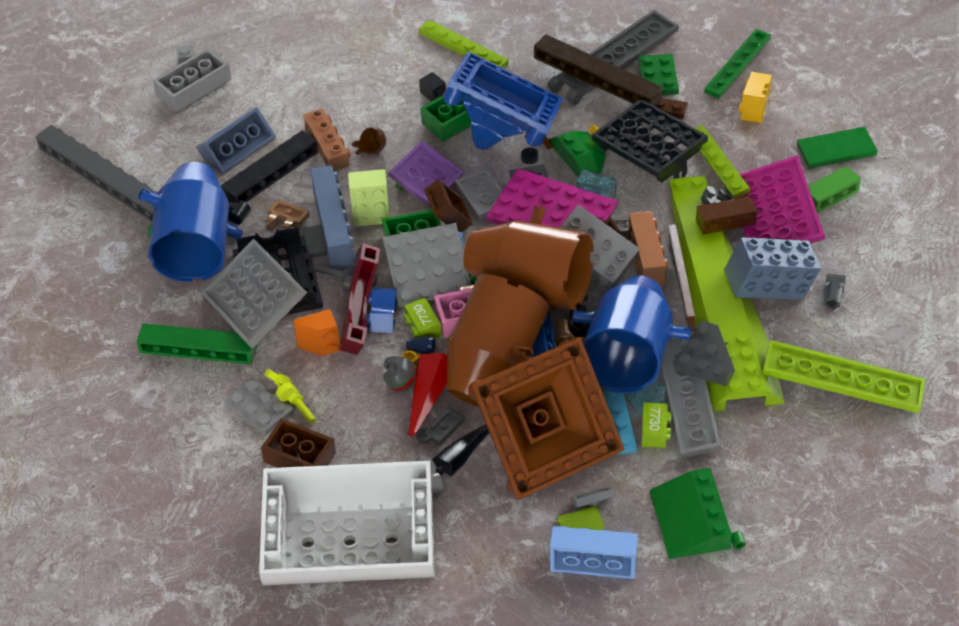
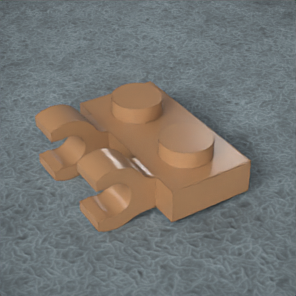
M278 199L268 210L269 216L266 218V221L269 224L267 228L274 230L279 220L284 221L281 225L282 228L287 229L294 226L300 228L308 219L309 211Z

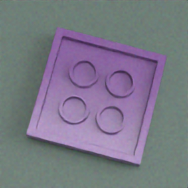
M421 140L389 171L388 176L431 208L424 189L437 179L451 188L455 184V180L460 179L464 172Z

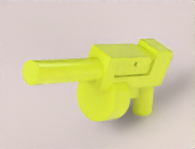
M267 369L264 375L273 380L279 387L276 395L280 401H289L291 404L296 405L309 424H313L316 418L303 403V396L292 384L293 382L290 378Z

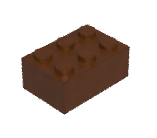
M282 418L261 447L264 463L277 468L328 466L336 454L334 438Z

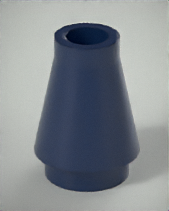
M430 335L407 339L406 349L407 351L423 354L434 353L436 341Z

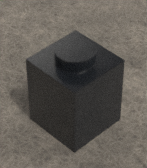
M431 72L419 79L420 93L431 102L444 95L446 82L435 73Z

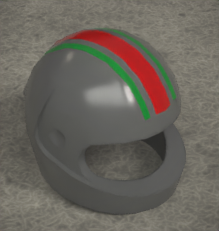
M391 356L385 359L383 366L387 371L383 376L386 385L398 392L408 390L416 379L414 363L400 356Z

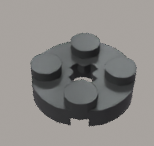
M708 186L701 196V201L704 205L732 200L729 196V191L723 187L719 189Z

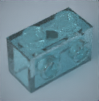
M582 170L576 181V187L614 199L617 194V179Z

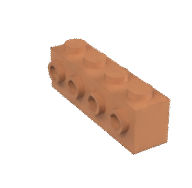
M323 108L303 114L305 129L309 136L316 140L317 150L325 165H332L333 171L350 166V150L348 147L345 148L342 136H338V130L335 125H332L330 115L326 114Z

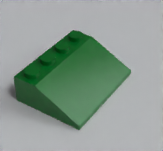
M711 467L689 471L649 490L669 559L731 549L732 533Z

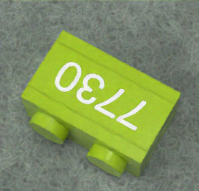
M426 298L404 305L405 314H403V319L406 325H410L414 338L430 335V337L436 339L442 336L441 323Z
M643 404L642 447L666 448V440L671 438V428H667V424H671V412H667L668 404Z

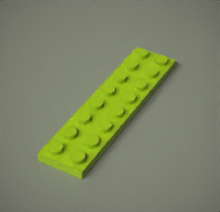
M773 340L769 341L762 372L764 375L918 414L921 410L925 379Z

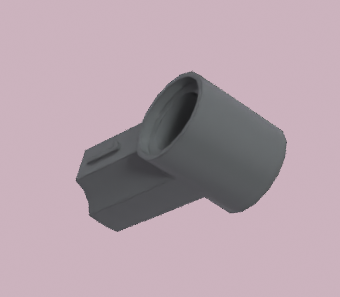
M827 273L823 305L828 309L834 310L840 307L841 295L844 292L845 275Z

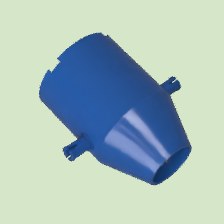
M187 162L176 169L157 194L145 188H142L139 192L138 199L146 201L154 207L148 258L153 263V268L161 275L180 282H192V279L201 278L204 281L215 276L224 265L227 236L237 240L242 237L243 230L229 225V202L214 171L206 164Z
M647 276L630 277L607 291L600 298L595 312L587 313L574 310L573 323L589 324L583 345L600 387L615 393H636L642 391V388L649 384L651 385L659 374L669 339L677 338L690 341L691 328L674 326L672 312L661 286Z

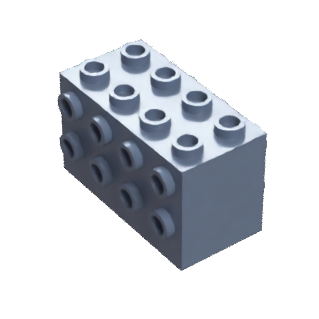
M745 237L740 238L724 268L735 297L804 300L821 270L809 241Z

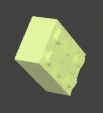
M385 169L348 173L354 227L381 225L382 219L390 217Z

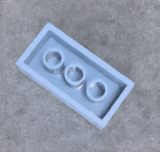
M553 526L550 543V571L635 579L638 534Z

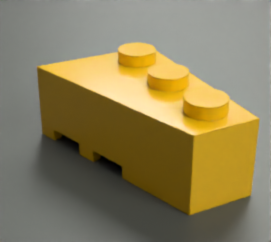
M751 72L749 79H746L745 90H743L742 94L743 101L740 102L738 111L741 113V120L762 123L771 90L772 75Z

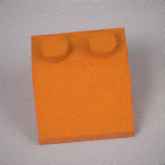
M330 309L293 320L298 348L321 356L340 351L338 327Z

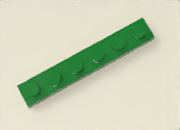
M755 29L707 84L704 93L720 99L771 40V34Z

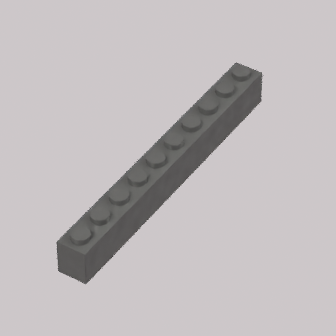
M50 125L35 136L38 148L152 222L154 207L152 204L138 199V195L142 188L156 194L158 191L152 190L147 184L138 181L133 175L124 172L121 167L113 165L111 161L104 159L97 152H93L85 144L76 141L72 136H68L60 128L57 129Z

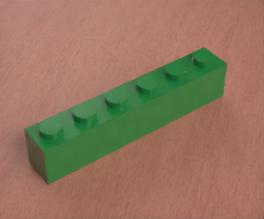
M142 323L137 338L139 353L250 365L253 363L257 344L251 348L238 333Z

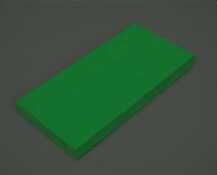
M865 126L797 140V146L808 169L875 156L878 151Z

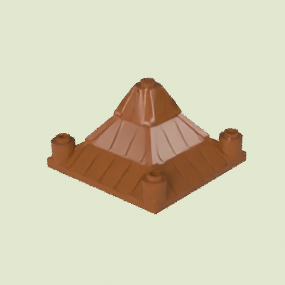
M581 337L563 341L559 346L484 380L473 381L468 387V394L471 399L476 400L507 474L506 489L510 494L514 495L516 500L531 495L625 450Z

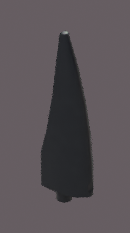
M485 424L467 433L433 457L432 460L438 467L436 472L440 476L444 473L452 476L464 466L470 455L488 436L489 430L487 425Z

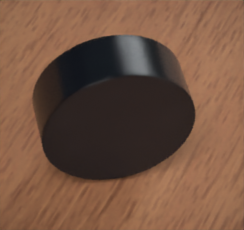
M532 147L523 149L521 151L522 162L525 164L536 163L539 160L538 150Z

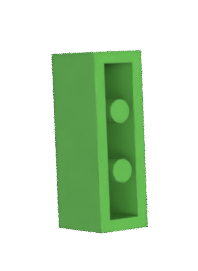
M848 166L838 169L834 173L808 185L817 214L859 192L861 178Z

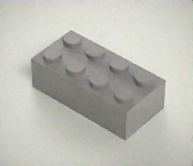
M206 48L153 80L155 95L175 112H178L230 81V68L227 62L212 50Z

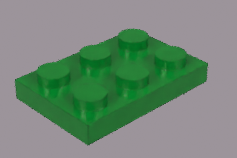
M673 54L638 56L642 78L661 86L662 95L679 94Z

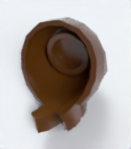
M369 127L362 132L359 141L352 142L351 146L358 148L355 151L356 155L364 152L376 154L384 149L387 139L383 130Z

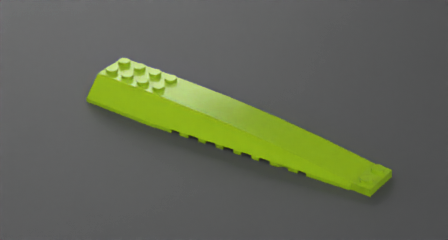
M705 175L669 179L674 224H676L694 308L696 328L701 320L718 325L735 369V373L727 386L706 380L713 412L726 410L727 400L760 396L763 397L765 406L784 404L785 400L779 378L762 373L769 342L752 298L735 297L724 271L733 253L726 231L702 234L695 220L697 206L704 205L701 201V196L708 187Z

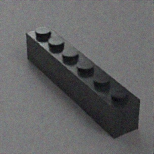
M300 131L243 171L225 181L221 187L227 199L235 203L239 200L249 201L318 154L316 140L304 131Z

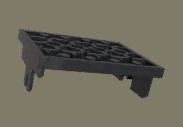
M640 99L594 132L592 140L599 143L604 152L608 149L652 174L659 182L663 183L672 175L673 179L679 178L680 172L682 177L686 176L687 160L698 153L702 145L708 142V136L647 101ZM642 122L648 124L647 127H640ZM655 128L662 133L660 135L652 134L650 131ZM627 133L628 135H629V134L633 135L632 139H631V137H629V136H627V135H625V134ZM669 136L673 138L675 141L666 142L664 139L665 137ZM640 139L641 141L647 144L644 146L643 144L639 143L638 140ZM679 144L687 146L683 151L677 147ZM654 147L661 152L657 153L651 150V148ZM668 155L670 157V160L665 158L664 156Z
M298 227L282 230L277 228L276 233L269 238H262L258 233H255L256 235L236 240L238 249L232 250L234 258L253 239L281 267V261L287 260L288 257L290 267L283 269L287 273H292L293 279L307 293L287 315L323 308L305 236H300ZM285 247L287 254L279 255L278 249Z

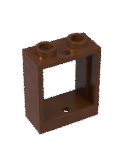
M437 179L424 189L434 215L446 225L456 223L458 232H463L473 225L463 199L441 180Z

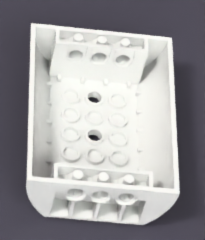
M430 461L263 469L259 575L263 586L435 577ZM389 538L397 539L395 543L387 542ZM348 540L355 541L353 545L345 544V542ZM306 542L314 543L311 547L303 546Z

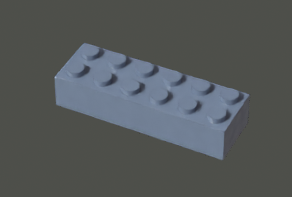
M332 165L312 168L310 170L314 198L326 243L330 268L342 271L346 267L353 269L355 252L351 248H354L353 237L349 236L351 235L350 224L346 223L348 216L346 210H343L345 208L344 199L339 197L342 195L341 186L336 184L339 183L338 174L333 171Z

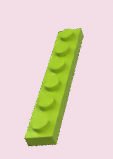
M430 19L418 28L419 34L464 57L469 51L499 67L506 68L509 65V59Z
M701 124L696 127V130L708 136V142L702 145L699 151L729 191L732 198L738 199L750 193L749 186L704 125Z

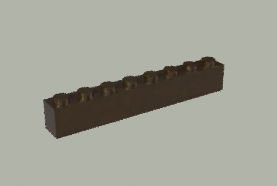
M547 34L534 45V59L627 102L635 104L640 99H643L656 106L661 101V86Z

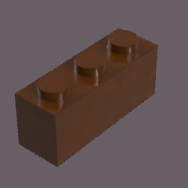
M749 196L697 206L695 220L702 234L756 225L758 211Z

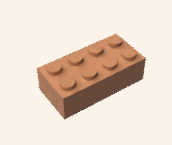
M652 211L629 213L628 240L640 248L634 262L636 275L652 278L664 291V284L667 283L665 271H668V261L664 259V246H660L661 235L656 230L657 219L653 218Z

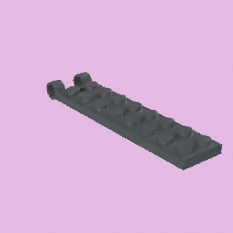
M653 10L589 54L623 69L638 59V56L644 55L679 30V25ZM564 72L552 77L548 82V88L554 92H559L563 84L571 87L572 89L568 92L566 100L573 105H577L584 95L596 88Z

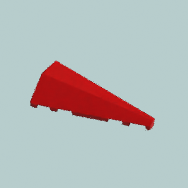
M444 353L420 354L418 357L416 382L414 384L411 404L412 412L409 418L410 426L407 433L412 438L447 384V355Z

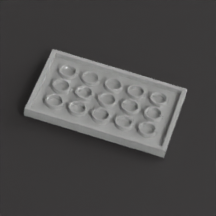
M253 239L200 293L240 337L253 348L288 314L307 292Z

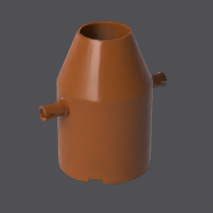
M538 205L534 206L531 220L528 222L515 220L471 232L464 250V267L474 277L477 278L480 274H489L508 279L507 284L517 288L520 284L540 295L550 306L576 310L577 307L575 306L583 302L590 284L594 263L590 262V252H594V244L589 233L542 225L546 209L542 206H539L538 209Z
M489 274L478 275L454 331L449 337L450 339H448L447 392L455 398L479 407L477 401L471 399L468 394L469 385L473 381L484 380L531 359L532 356L529 355H533L532 348L550 309L549 303L532 290L520 284L517 288L507 284L508 279Z

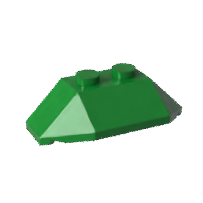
M568 131L549 138L555 151L584 185L600 179L606 153L597 142L592 140V136L588 132Z

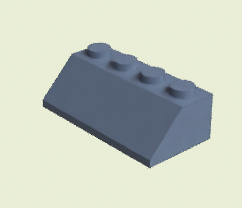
M255 107L197 145L196 148L204 161L222 174L275 138L276 135L258 107Z

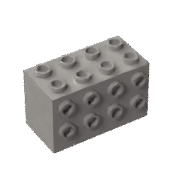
M580 205L576 206L560 227L591 235L594 252H590V262L594 263L590 282L596 285L597 290L602 293H606L614 288L636 261L640 248Z

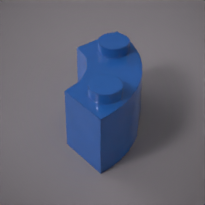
M374 288L372 293H369V304L372 305L370 315H367V327H370V332L393 333L395 327L393 317L397 307V288Z

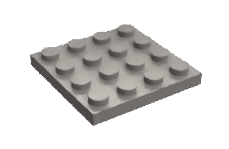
M456 223L382 238L393 287L397 288L398 309H404V305L426 298L428 303L435 302V295L460 291L461 287L471 285L469 274L464 267V254Z

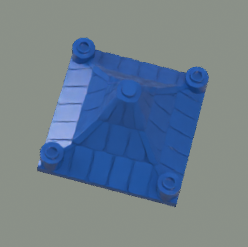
M469 51L450 79L443 95L445 103L451 106L459 105L461 99L464 101L463 104L472 121L473 143L475 147L481 150L489 149L505 137L522 134L524 131L527 132L525 139L530 146H540L550 129L563 99Z

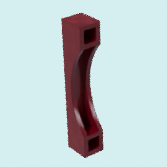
M362 243L355 254L339 350L358 355L365 345L367 304L381 248Z

